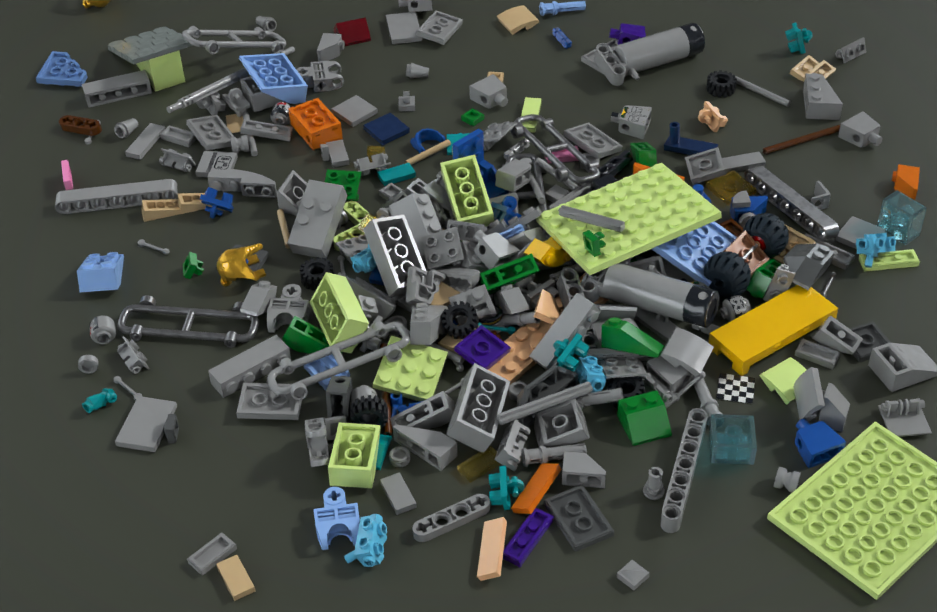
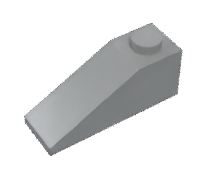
M442 391L391 417L392 428L395 424L426 430L443 426L450 422L455 403L452 398Z
M397 424L393 426L394 441L440 471L458 456L457 442L442 432Z

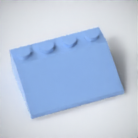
M284 53L239 56V60L261 92L290 104L306 102L308 85Z

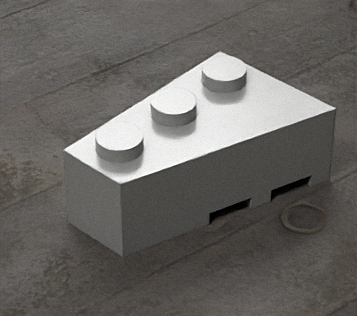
M425 302L413 305L410 321V344L431 345L439 338V334L443 335L445 329L442 323V314H444V309L448 310V307L428 305Z

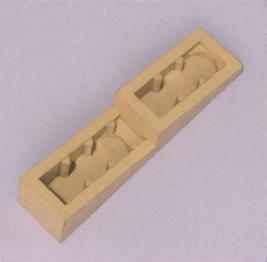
M205 193L178 194V199L142 200L141 212L143 221L147 222L203 210L206 206H212L204 204L200 200L201 194L204 195Z

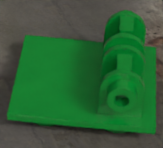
M327 169L324 182L343 185L347 193L346 201L359 200L357 192L362 172Z

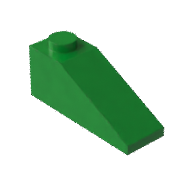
M648 142L630 143L634 162L649 167L657 164L656 149Z
M529 254L480 273L478 283L480 286L485 284L488 294L491 295L496 293V291H500L502 286L513 285L540 270L533 255Z
M771 258L757 268L746 289L750 295L762 299L777 268L782 264Z
M294 316L282 338V341L289 348L297 352L312 354L329 347L328 341L321 329L297 316Z
M609 318L602 325V348L658 358L665 347L630 322L623 321L620 318Z

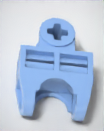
M330 487L323 494L324 508L314 509L316 533L321 549L329 550L328 545H331V540L338 535L348 537L350 542H353V546H355L360 524L358 504H346L344 490L339 487Z

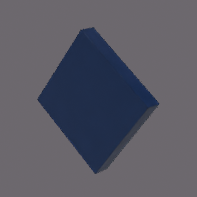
M388 113L363 125L364 130L381 145H385L410 133V128L392 113Z

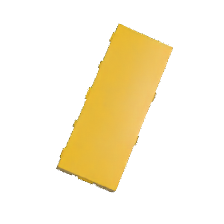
M796 285L712 331L709 335L708 343L714 347L712 352L716 355L723 353L733 362L732 369L740 376L748 373L751 365L821 326L830 315L836 319L838 307L812 287L806 290Z

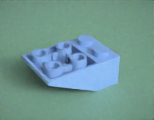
M110 252L105 256H100L98 253L88 255L77 270L79 291L118 290L121 285L124 254Z

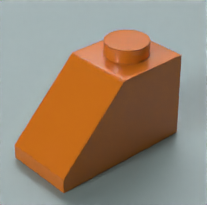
M898 164L897 171H893L891 180L895 182L894 189L908 201L915 203L920 167Z

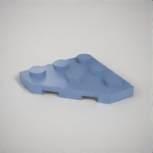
M52 51L38 73L36 82L45 85L54 84L79 87L85 83L88 77L86 71L82 70L80 65L74 59L72 60L67 52Z

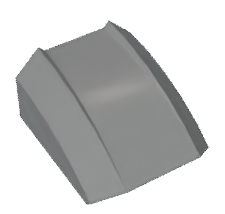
M575 398L536 414L534 430L538 446L569 445L590 438L584 414Z

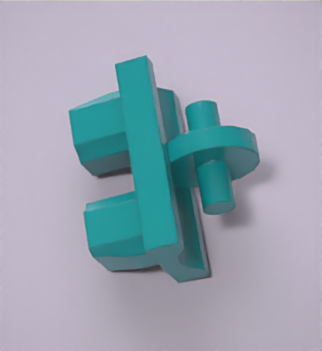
M796 22L792 23V29L785 31L788 41L793 39L795 41L788 43V48L791 53L800 51L801 54L806 53L804 42H809L813 37L812 32L806 28H803L801 31V29H798Z
M578 333L571 342L565 338L563 342L556 340L553 344L556 350L554 355L559 357L557 359L558 366L573 372L579 365V360L575 359L573 355L577 354L584 358L589 352V346L582 342V335Z
M499 466L500 473L489 474L490 488H500V490L489 491L491 505L503 504L504 510H511L510 494L513 497H517L519 493L523 492L524 483L516 476L511 477L510 480L509 476H507L506 466Z

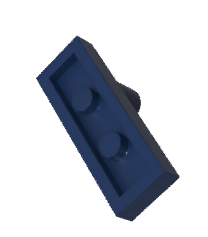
M671 122L669 124L670 136L664 144V150L694 155L718 147V144L680 137V124L678 122Z

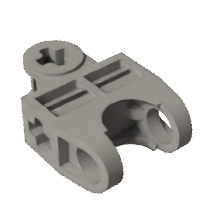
M336 61L310 62L311 67H299L296 69L308 85V88H314V92L336 90L344 84V79L340 75L341 65ZM337 66L338 70L330 71V68ZM335 79L341 80V82L338 84L332 83V81Z
M286 285L282 290L281 298L270 299L267 309L268 332L275 333L280 326L290 325L294 316L308 322L310 315L309 300H303L300 297L302 291L299 285Z
M324 418L305 420V434L311 467L328 465L330 459Z

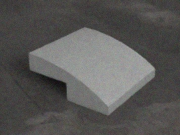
M676 327L666 343L661 356L675 368L682 365L697 377L701 374L714 347L699 336Z
M811 367L799 376L793 386L799 420L806 419L810 421L817 417L816 411L825 407L818 368Z

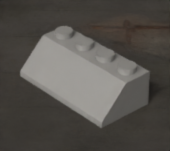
M410 194L389 205L388 208L391 216L405 215L423 264H427L421 237L443 230L429 195Z

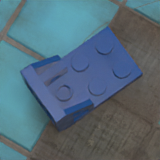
M478 128L453 143V160L471 155L476 156L489 199L508 194V190L495 186L497 170L492 164L484 160V137L482 130Z

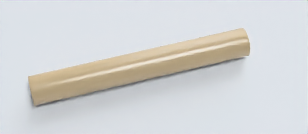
M447 139L407 159L405 164L410 163L413 165L451 145L450 140Z
M279 209L277 210V216L285 247L289 249L290 247L287 242L290 233L284 211Z

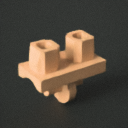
M705 101L703 110L699 111L698 120L701 123H706L713 132H718L719 127H725L728 121L727 117L722 116L719 109L713 107L709 101Z

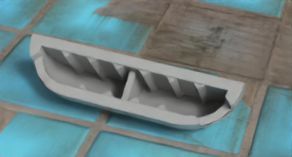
M441 266L433 269L445 274L446 278L442 282L460 293L473 289L480 278V271L476 269L454 266Z
M338 273V275L347 278L356 297L362 295L375 298L378 315L383 317V320L393 314L397 305H395L396 301L392 297H389L357 276L356 279H352L346 276V273Z

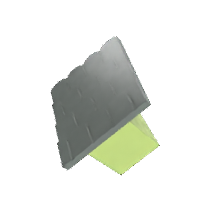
M165 26L156 28L153 32L147 31L140 33L138 36L127 37L124 41L117 40L111 42L107 46L109 51L133 65L136 64L141 71L145 70L149 82L156 92L185 82L179 50L194 45L187 42L181 33H177Z

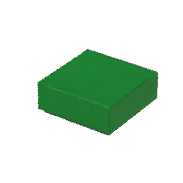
M472 108L461 115V120L474 127L484 120V114Z

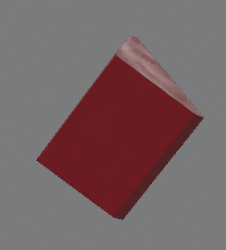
M366 17L336 23L333 28L335 34L342 35L345 46L371 41Z

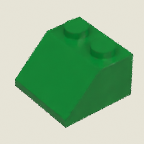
M657 390L618 400L617 417L632 446L672 436L666 406Z

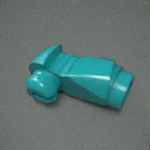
M104 388L101 393L87 397L85 402L82 403V407L87 413H91L106 406L108 402L114 403L117 400V395L113 389Z

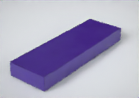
M535 508L504 548L503 559L521 567L554 521V516Z

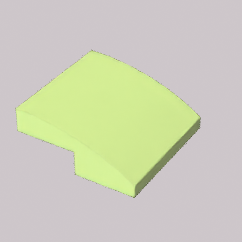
M790 357L761 373L759 376L771 392L776 390L784 403L788 405L796 400L793 386L806 369Z

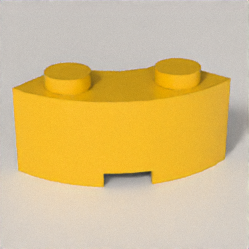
M552 237L543 242L535 238L524 251L525 255L532 254L535 261L548 267H557L572 259Z

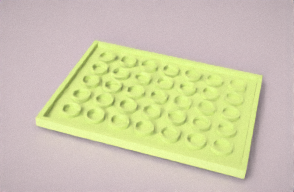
M659 163L598 190H593L567 203L560 204L555 208L546 210L536 218V222L590 276L721 219L722 214L720 210L663 163ZM564 205L625 222V229L622 232L562 217L559 215L558 210ZM590 230L593 234L602 232L605 235L604 238L600 239L606 243L605 247L600 248L601 255L594 257L585 249L583 232Z
M874 422L768 513L767 519L877 600L937 543V462L885 427Z

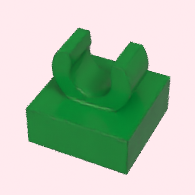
M590 230L583 232L584 247L592 256L601 255L600 248L605 247L606 243L600 239L604 238L605 235L602 232L593 234Z
M189 252L183 263V276L185 278L191 279L193 274L202 275L204 268H201L203 262L197 260L196 253Z

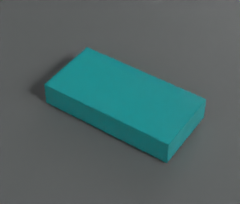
M410 163L377 172L383 186L416 177V172Z

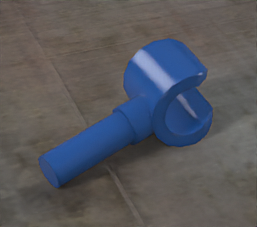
M394 393L390 395L391 417L397 415L398 406L403 405L402 394H400L399 398H394Z

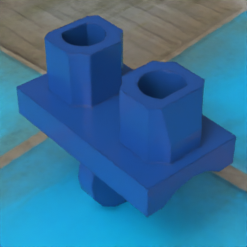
M208 187L205 194H201L200 200H202V203L212 206L205 207V211L210 212V218L214 219L216 214L223 215V211L218 210V208L232 213L234 209L232 205L233 195L224 192L222 199L218 200L215 199L218 191Z
M506 196L502 201V205L495 202L491 203V207L494 209V220L498 219L500 221L504 219L508 225V221L511 218L522 216L513 212L517 206L515 197Z

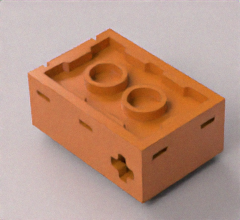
M319 98L288 108L290 125L312 150L320 148V144L343 139L341 122Z

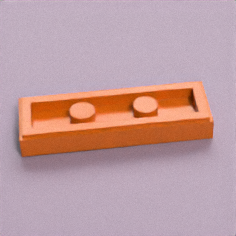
M542 463L523 492H521L512 505L511 509L514 513L532 514L562 470L559 464Z

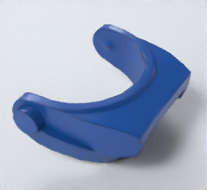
M426 128L417 132L415 137L411 138L410 143L414 149L421 153L425 151L421 145L422 142L426 140L443 142L445 141V136L434 129Z

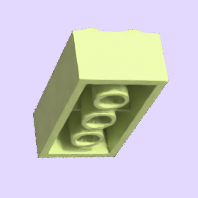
M471 155L440 163L443 181L455 220L484 224L485 227L489 226L494 221V213L476 156Z
M326 272L311 298L310 304L329 346L364 333L368 328L369 322L347 278ZM358 344L343 349L341 352L352 354Z

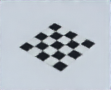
M720 373L717 399L753 404L755 378Z

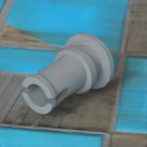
M652 467L651 470L649 469V478L643 487V493L651 500H658L663 497L665 491L661 481L663 471L659 467Z

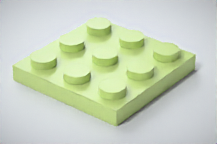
M391 336L388 345L400 341L401 338ZM409 341L404 348L400 349L402 351L400 360L390 362L386 356H383L373 382V388L399 396L402 394V397L416 401H424L434 396L448 352L426 345H412Z

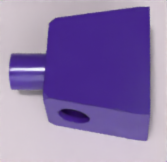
M621 23L619 30L611 28L609 32V38L617 39V45L646 37L645 26Z

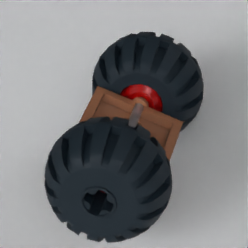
M761 213L751 217L744 226L743 232L723 252L713 255L707 261L704 268V276L712 281L709 285L710 289L718 291L719 297L731 298L745 292L755 270L766 263L769 258L781 254L786 248L789 233L787 226H784L785 223L782 220L780 221L779 217L773 216L770 213Z

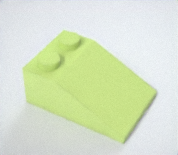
M339 422L328 465L330 486L373 487L380 425Z

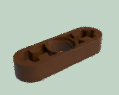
M66 115L59 119V124L63 131L90 136L98 135L102 131L98 120Z

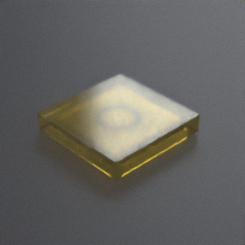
M734 170L706 182V187L727 206L731 205V198L741 191L747 190L749 196L756 193V188Z

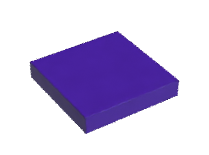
M482 325L454 347V351L472 365L475 363L487 370L507 355L511 349L510 346Z

